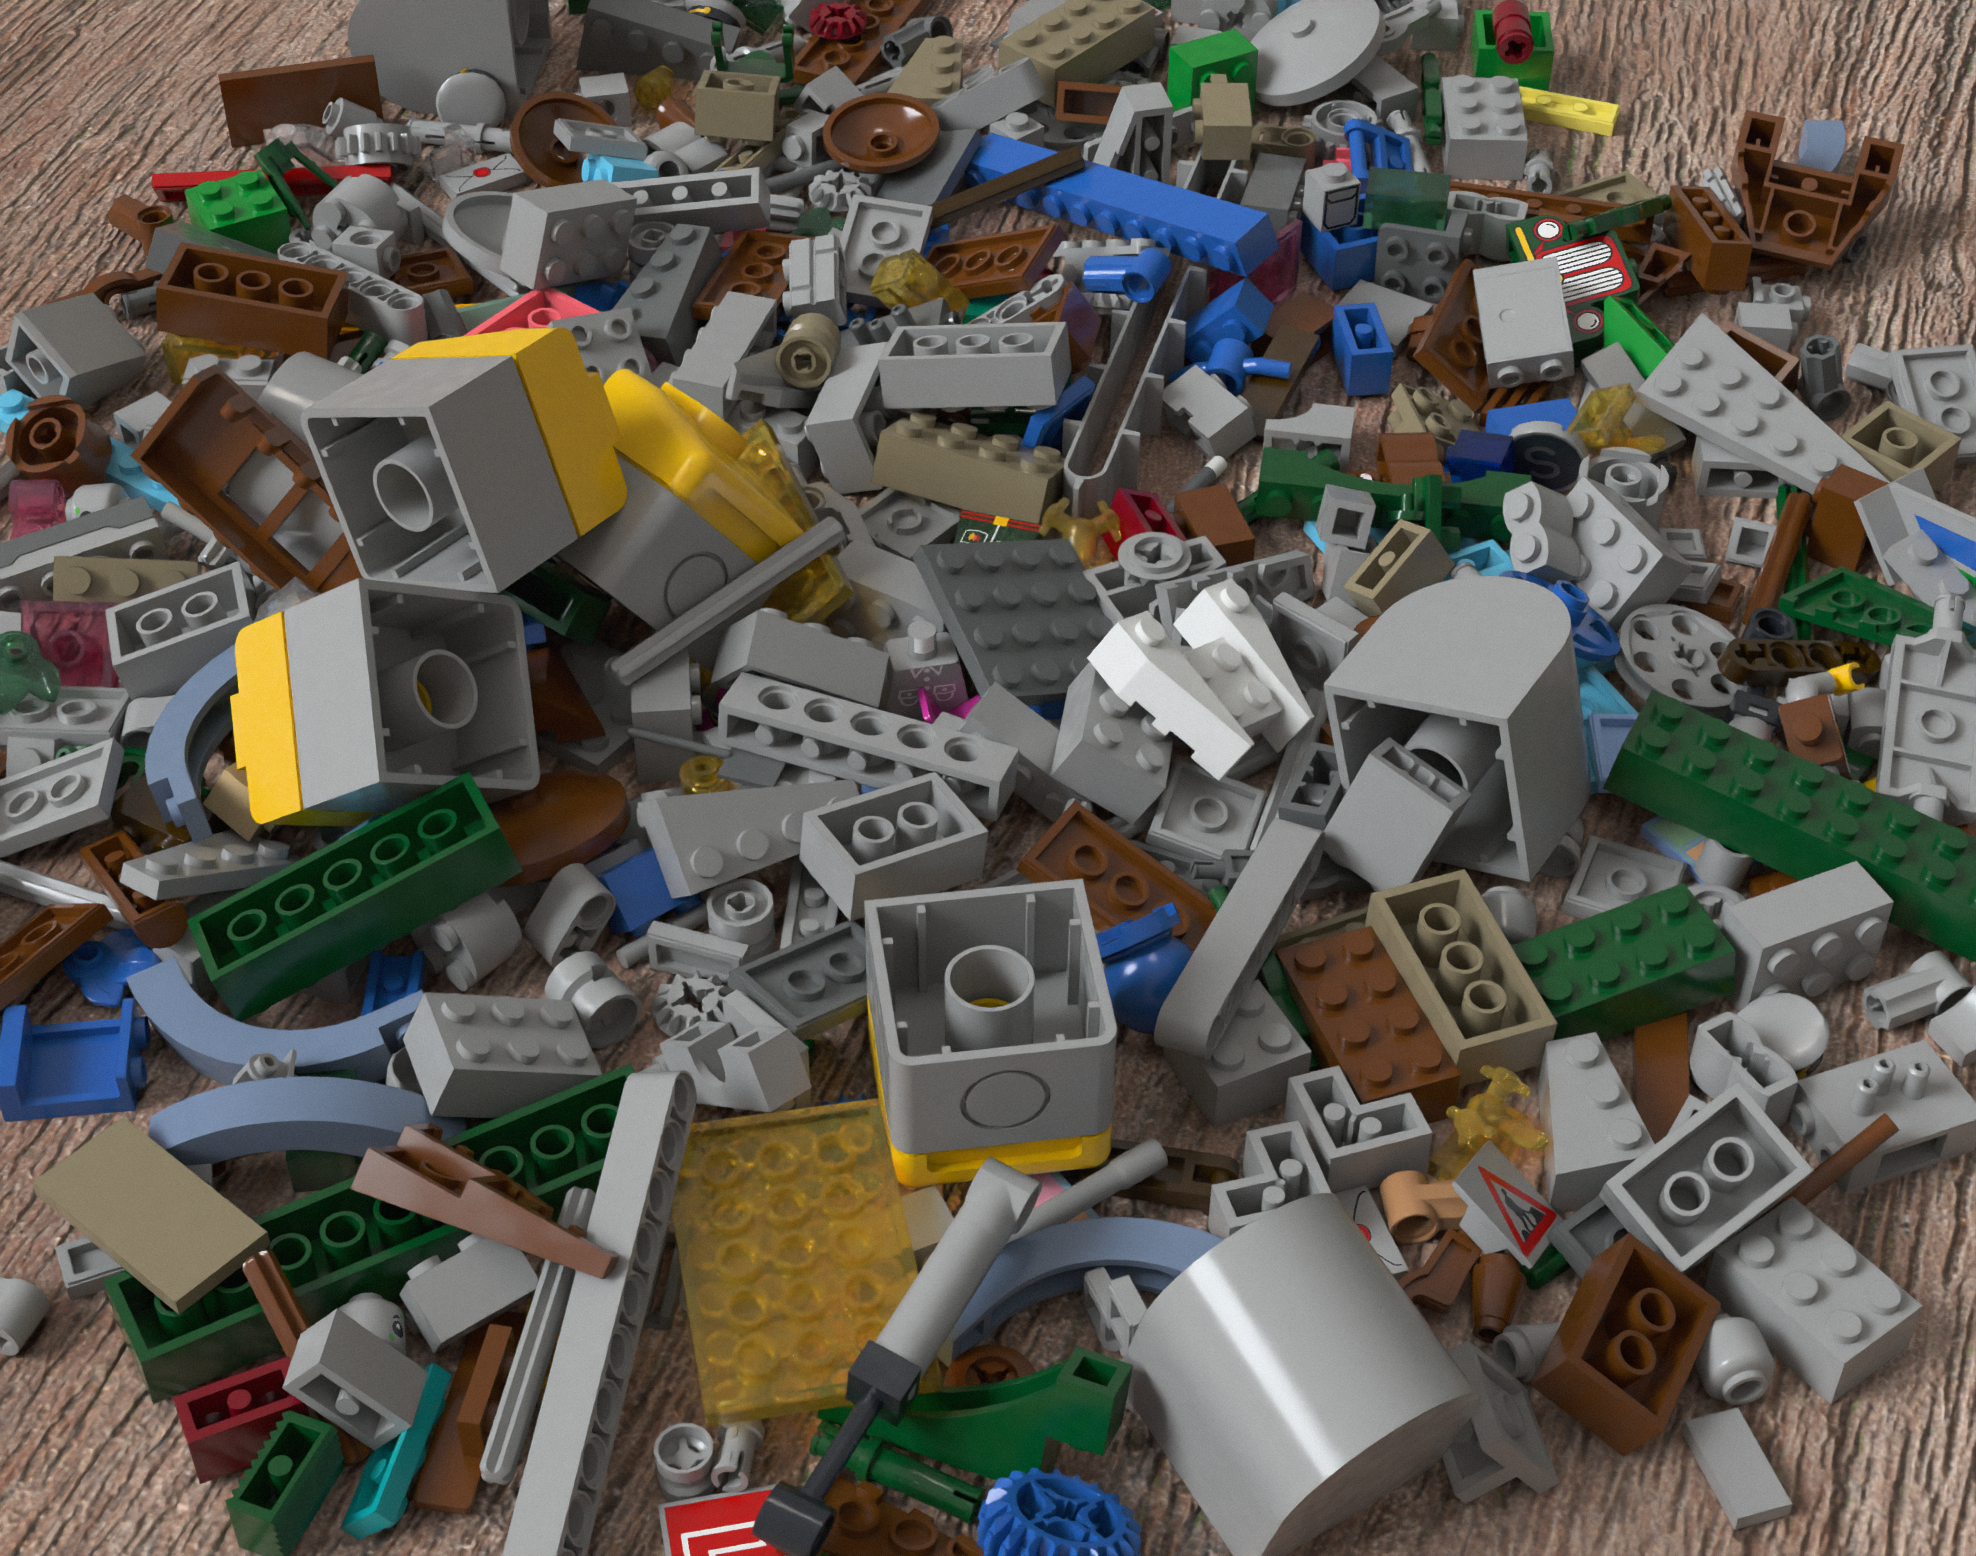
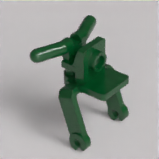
M712 22L711 45L714 46L717 71L781 77L780 83H789L794 79L793 24H783L782 46L785 63H777V59H771L770 54L760 50L748 53L745 58H739L738 62H731L726 57L722 22ZM805 86L780 90L779 106L795 103Z

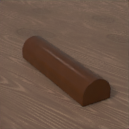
M120 830L78 851L86 868L145 945L157 949L167 948L177 943L184 936L188 927V915L179 897L154 900L120 883L123 863L145 856L126 831Z

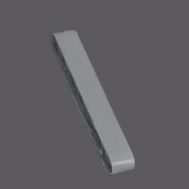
M1274 818L1164 1001L1154 1031V1042L1156 1045L1206 1060L1211 1057L1315 874L1324 850L1325 831Z

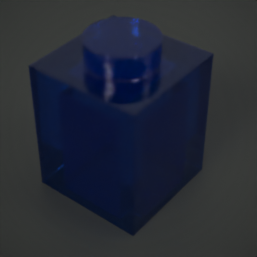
M1462 429L1455 445L1447 448L1444 459L1445 472H1450L1452 483L1485 477L1486 470L1514 473L1513 436Z

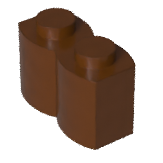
M1432 432L1379 433L1375 459L1381 482L1412 485V478L1425 477L1428 474L1442 475V481L1452 483L1450 473H1444L1443 446L1442 444H1436Z

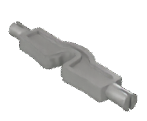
M1428 0L1421 5L1411 2L1383 15L1386 27L1385 35L1376 55H1384L1398 50L1404 45L1407 37L1427 27L1430 16L1441 11V2L1439 0Z

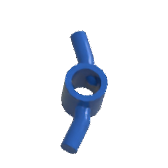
M1225 338L1215 343L1209 361L1196 362L1169 374V382L1171 384L1194 365H1197L1209 376L1211 374L1217 375L1225 384L1227 390L1237 397L1242 393L1248 375L1260 374L1289 380L1292 363L1262 357L1254 358L1253 351L1247 344L1237 339Z

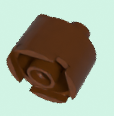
M48 395L38 398L26 406L30 411L20 421L15 417L10 424L5 439V449L8 457L47 496L58 498L71 497L80 486L103 484L105 482V471L112 455L110 435L82 406L71 398L64 395Z

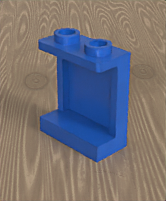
M135 998L123 999L121 1018L36 1026L32 1025L26 1005L6 1006L4 1008L0 1036V1109L4 1121L11 1122L136 1111L138 1088H145L147 1083L146 1063L144 1057L141 1056L142 1048L150 1047L151 1034L148 1017L139 1016Z

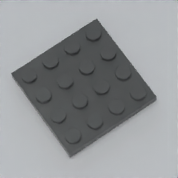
M1070 539L920 545L912 556L980 697L986 693L994 682H997L1027 706L1065 701L1068 686L1090 662L1087 657L1114 627L1112 621L1105 617L1095 598V587L1083 575L1082 571H1085V568Z

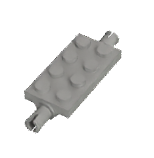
M1941 594L1934 599L1932 629L1927 634L1916 638L1896 634L1891 645L1875 792L1901 804L1909 805L1916 811L1940 822H1943L1944 817L1973 823L1976 818V650L1967 642L1966 635L1962 632L1966 601L1964 598L1956 595L1954 608H1950L1951 594Z

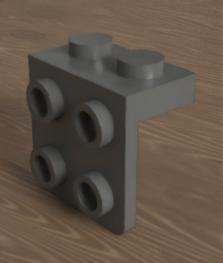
M1453 209L1446 231L1383 223L1378 232L1374 284L1428 303L1439 304L1457 266L1464 260V253H1470L1474 229L1467 228L1469 212Z

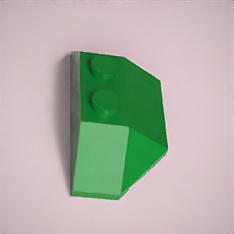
M1612 295L1605 299L1604 348L1619 342L1646 380L1675 344L1632 300Z

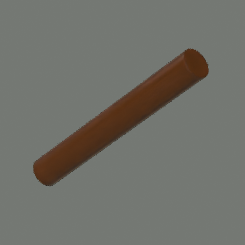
M1882 1114L1816 1167L1801 1186L1757 1220L1792 1196L1802 1205L1806 1206L1897 1133L1899 1129L1888 1115Z

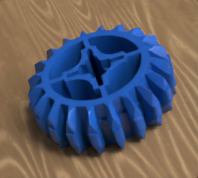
M1032 1467L1028 1474L1022 1471H1012L1009 1478H998L994 1488L989 1490L987 1499H984L978 1516L980 1521L977 1528V1545L984 1551V1556H1140L1139 1548L1142 1540L1139 1536L1142 1526L1133 1519L1134 1511L1128 1506L1120 1505V1496L1104 1493L1101 1491L1100 1483L1089 1484L1080 1480L1078 1474L1074 1477L1062 1475L1058 1469H1054L1050 1474Z

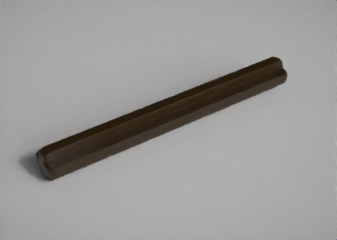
M1073 146L928 205L933 207V221L930 231L1083 169L1085 161L1078 146Z

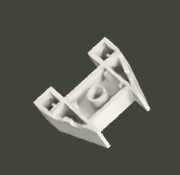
M1232 578L1204 588L1174 622L1173 625L1193 648L1192 650L1181 653L1166 634L1164 627L1148 611H1144L1118 621L1087 657L1120 699L1130 707L1135 701L1138 702L1156 718L1151 725L1164 736L1171 730L1195 751L1191 758L1218 781L1223 779L1255 745L1251 737L1262 733L1275 751L1279 753L1314 718L1261 613L1252 604L1245 590L1239 587Z

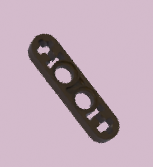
M1738 638L1729 642L1719 656L1717 666L1725 678L1737 685L1787 687L1789 678L1795 679L1801 676L1828 672L1831 668L1856 662L1860 667L1852 669V679L1855 684L1864 683L1866 687L1881 669V661L1875 651L1859 642ZM1774 658L1785 664L1787 668L1776 662ZM1813 660L1819 662L1825 668L1820 667Z

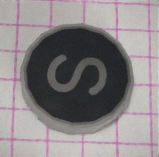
M1549 421L1527 422L1514 427L1511 430V434L1506 439L1504 437L1499 452V466L1506 473L1531 475L1532 482L1555 492L1564 491L1577 484L1579 467L1582 460L1588 456V448L1582 437L1573 431L1571 435L1563 431V425Z

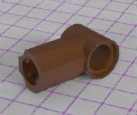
M126 194L115 198L111 209L107 212L110 224L140 241L146 256L149 253L155 228L174 223L172 211L169 207L163 205L147 206Z

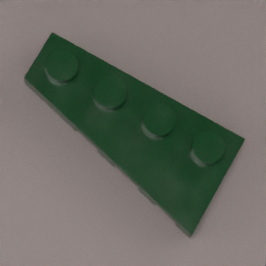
M1844 566L1779 597L1778 610L1790 617L1888 646L1892 645L1896 634L1916 638L1927 634L1933 627L1934 607ZM1963 621L1962 632L1966 635L1967 642L1976 650V627Z

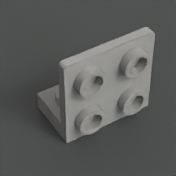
M630 307L553 320L546 327H564L571 331L575 337L586 371L599 372L603 385L614 372L620 369H630L655 385Z

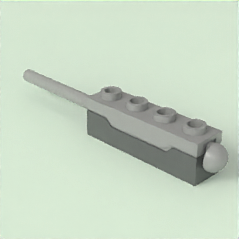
M141 496L0 543V611L19 612L53 600L54 556L169 560L164 541L170 540L175 535L186 532V530L166 519L156 522L145 497Z

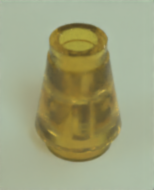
M664 65L658 66L637 80L634 92L638 103L648 110H658L660 105L671 97L674 73L669 67Z

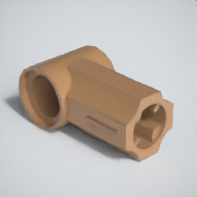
M1405 1170L1396 1172L1382 1181L1380 1194L1389 1232L1395 1242L1403 1245L1420 1244L1430 1240L1439 1230L1461 1228L1459 1224L1468 1205L1453 1190L1452 1182L1454 1180L1428 1182V1178L1423 1173Z

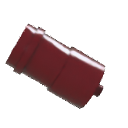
M1518 0L1503 1L1492 12L1496 50L1504 62L1520 64L1529 59L1534 47L1530 14L1523 2Z

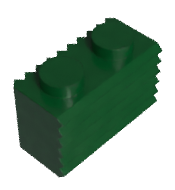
M293 1411L282 1413L283 1420L276 1422L277 1430L269 1432L271 1439L263 1442L265 1449L257 1451L259 1458L252 1460V1468L244 1471L246 1478L238 1480L240 1487L233 1489V1497L225 1500L240 1548L262 1556H290L347 1465L343 1462L345 1457L341 1455L343 1450L340 1448L341 1443L338 1441L340 1437L336 1434L338 1430L333 1425Z

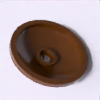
M567 92L542 93L527 100L518 109L510 127V145L513 155L524 172L546 188L583 182L582 165L584 160L589 157V153L569 151L553 133L555 119L558 120L560 118L617 126L613 118L603 108L585 97Z
M874 93L849 100L829 115L823 127V142L828 154L839 164L853 171L865 174H890L913 167L935 149L940 137L939 120L934 110L917 98L899 93Z

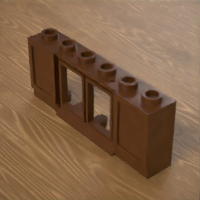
M216 364L194 374L130 455L142 466L144 473L153 481L161 483L178 499L179 505L186 512L199 518L213 531L215 538L222 545L232 549L249 564L250 570L255 576L263 581H267L285 598L289 607L357 578L364 579L359 572L344 532L311 571L273 538L274 534L311 490L331 507L328 511L330 516L335 521L340 522L311 448L273 413L269 414ZM257 448L267 456H276L294 473L292 479L295 483L261 526L223 492Z

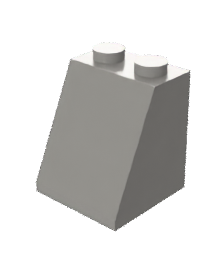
M92 292L23 310L15 314L5 360L38 398L48 395H64L83 408H86L139 378L142 374L147 354L140 340L136 336L130 335L118 322L114 310L109 305L103 304Z

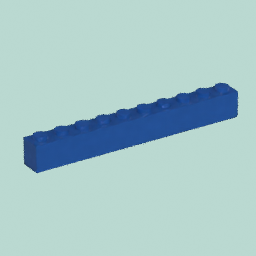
M990 133L982 140L965 169V182L969 188H972L1058 152ZM1084 160L1085 167L1079 171L1005 200L1029 210L1041 212L1054 218H1060L1130 241L1131 238L1155 239V247L1170 249L1172 254L1245 277L1279 248L1268 213Z

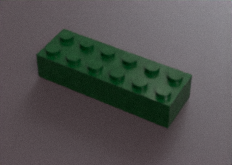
M468 771L193 916L187 922L211 983L235 1019L242 1022L255 1014L266 1011L272 1005L298 991L313 986L319 980L341 968L363 959L369 953L397 938L408 935L414 929L438 916L455 910L461 904L481 893L503 884L509 878L521 873L523 869Z

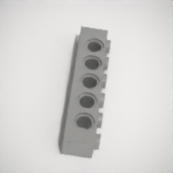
M741 672L719 703L718 743L847 780L854 779L855 782L879 789L936 772L975 816L992 821L998 819L1015 789L1019 748L745 672Z

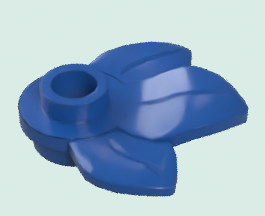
M125 928L110 933L100 941L84 942L63 959L62 964L65 975L82 989L83 996L87 1001L99 1006L118 1008L123 1000L124 986L129 985L126 978L161 963V961L150 950L151 947L145 945L139 939L132 928Z

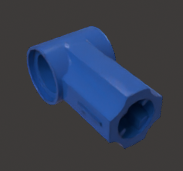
M1153 248L1144 249L1138 256H1090L1084 263L1082 279L1086 291L1125 294L1135 302L1147 303L1153 299L1170 276L1172 264L1163 252Z

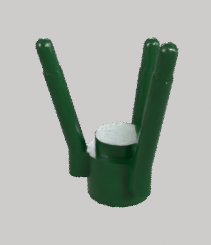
M277 138L253 157L267 175L274 190L286 206L288 215L290 217L296 215L304 229L310 230L312 227L311 223L283 178L284 174L295 167L291 159L295 158L333 189L339 183L301 153L293 141L284 145Z

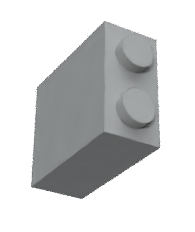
M1388 737L1369 753L1324 830V851L1329 854V857L1336 864L1351 869L1368 881L1376 892L1420 881L1472 794Z

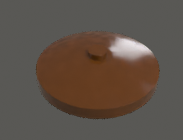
M568 770L540 774L539 782L535 788L487 804L523 869L521 873L493 888L527 884L555 876L564 867L574 863L583 864L610 847L623 834L631 817L630 805L622 784L609 775L593 771Z

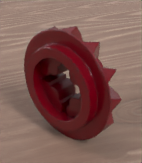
M833 1L832 4L821 3L818 8L810 11V30L826 39L846 40L859 35L867 27V13L862 11L861 6L850 5L848 1L843 3Z

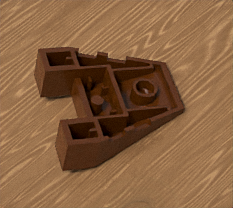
M1746 110L1730 170L1736 196L1745 211V215L1742 217L1744 220L1743 226L1745 234L1753 243L1752 252L1831 270L1888 204L1897 178L1905 144L1865 136L1853 177L1774 160L1786 118Z

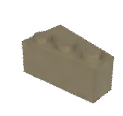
M949 36L925 38L887 93L912 96L931 107L939 100L962 89L963 39H953Z

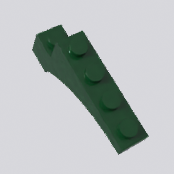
M1076 1346L1068 1360L1024 1377L991 1384L967 1386L919 1385L918 1395L898 1427L876 1416L865 1435L870 1437L875 1435L899 1449L913 1451L947 1463L953 1468L967 1470L996 1481L998 1478H1009L1012 1471H1022L1028 1474L1032 1467L1038 1468L1044 1473H1049L1056 1462L1059 1442L1066 1443L1076 1450L1089 1451L1104 1456L1122 1425L1133 1365ZM845 1368L841 1369L819 1399L817 1418L822 1420L828 1419L842 1427L855 1407L854 1403L845 1399L849 1372Z

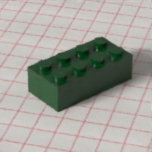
M1685 883L1511 945L1557 1022L1553 1040L1596 1032L1600 1041L1603 1042L1633 1031L1636 1027L1660 1021L1734 992L1736 951Z

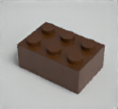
M1628 1233L1592 1259L1531 1386L1621 1455L1626 1456L1663 1433L1721 1302L1632 1234Z

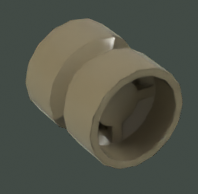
M818 313L802 314L792 321L776 354V365L779 374L788 383L800 388H811L820 385L827 379L841 348L842 337L836 324L830 318Z

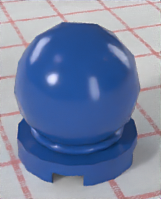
M1174 902L1155 908L1153 913L1133 921V918L1096 934L1114 1016L1119 1023L1136 1032L1154 1035L1160 1009L1194 953L1187 943L1171 935L1173 933L1171 927L1182 922Z

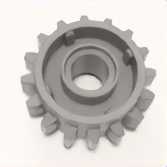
M1333 100L1318 105L1313 109L1312 115H1305L1302 128L1310 129L1316 134L1315 161L1322 164L1323 160H1335L1336 147L1350 148L1349 142L1345 139L1344 125L1347 121L1362 119L1382 127L1383 120L1377 119L1375 112L1362 103L1350 100ZM1365 142L1366 161L1368 163L1371 160L1370 144Z
M367 123L349 126L343 130L344 137H338L335 141L336 160L339 163H345V166L391 164L394 174L411 171L413 169V161H419V158H422L421 139H419V136H411V128L401 124Z

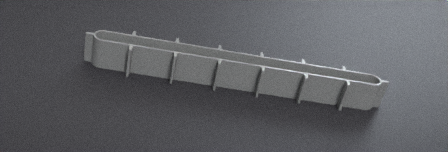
M1201 148L1195 161L1178 160L1176 187L1205 195L1209 186L1222 183L1217 199L1240 205L1248 183V171L1243 170V160H1202ZM1170 253L1169 260L1173 270L1178 255ZM1190 260L1104 468L1096 475L1085 476L1169 277L1149 302L1138 303L1134 301L1130 311L1112 310L1110 357L1106 365L1088 364L1087 377L1096 385L1083 420L1064 419L1062 457L1066 459L1064 461L1062 525L1065 530L1072 534L1071 543L1073 546L1077 547L1083 536L1099 533V529L1118 487L1138 491L1141 438L1143 434L1158 436L1161 434L1164 381L1169 379L1171 372L1184 367L1187 318L1206 305L1208 276L1224 278L1225 271Z

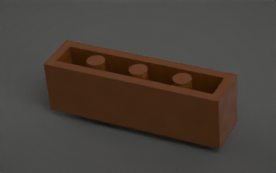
M1671 185L1669 196L1672 200V205L1669 210H1666L1662 229L1674 248L1692 253L1691 259L1686 265L1705 291L1716 295H1726L1729 291H1744L1753 243L1710 187Z

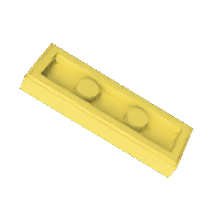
M1519 86L1525 120L1606 136L1613 135L1620 116L1621 106Z

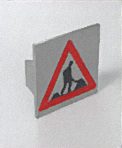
M1490 1140L1485 1142L1452 1182L1453 1190L1468 1205L1459 1226L1485 1254L1508 1249L1528 1269L1534 1266L1549 1245L1550 1241L1546 1236L1554 1227L1564 1221Z

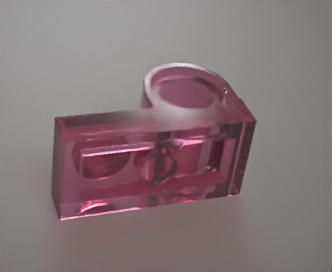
M59 479L11 481L9 486V509L13 521V529L10 540L66 522L65 508L67 501Z

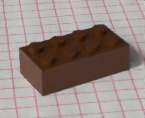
M181 242L156 287L157 331L172 333L179 337H195L216 341L223 345L234 344L251 347L263 352H279L294 355L298 352L306 351L328 360L348 316L349 272Z
M1371 926L1276 951L1275 955L1286 977L1289 993L1309 1030L1308 1044L1316 1060L1321 1065L1320 1070L1339 1065L1360 1105L1411 1092L1428 1124L1454 1117L1461 1074Z

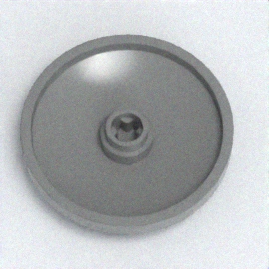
M1301 0L1271 19L1250 42L1259 50L1255 98L1262 103L1272 106L1298 105L1323 97L1358 75L1376 55L1385 35V20L1375 0Z
M480 191L463 194L454 198L447 205L442 224L446 240L457 252L473 263L499 275L512 278L500 270L513 193Z

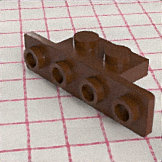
M508 1311L469 1333L446 1399L445 1409L440 1416L413 1494L414 1506L416 1508L460 1515L472 1513L483 1480L479 1467L528 1314Z

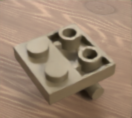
M1399 383L1391 394L1398 411H1394L1388 416V422L1393 433L1432 432L1436 444H1442L1444 458L1468 467H1472L1482 457L1488 458L1491 462L1493 461V457L1485 443L1486 438L1478 430L1472 418L1473 413L1465 403L1457 399H1452L1451 401L1443 399L1425 387L1420 386L1416 389Z

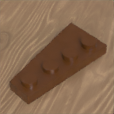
M838 1476L824 1499L827 1505L837 1510V1516L832 1530L817 1556H820L822 1552L830 1556H984V1551L977 1545L976 1541L963 1534L954 1538L947 1536L936 1529L934 1518L916 1508H913L908 1514L883 1500V1490L865 1480L856 1486Z

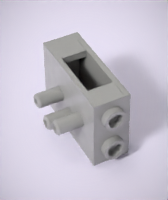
M1557 256L1474 269L1475 296L1490 389L1498 387L1511 388L1524 383L1543 380L1556 381L1563 377L1575 376L1573 347Z
M1926 1040L1798 1080L1788 1119L1794 1132L1799 1136H1803L1817 1155L1819 1164L1823 1163L1884 1113L1890 1117L1899 1129L1897 1133L1836 1181L1845 1194L1975 1151L1976 1102Z

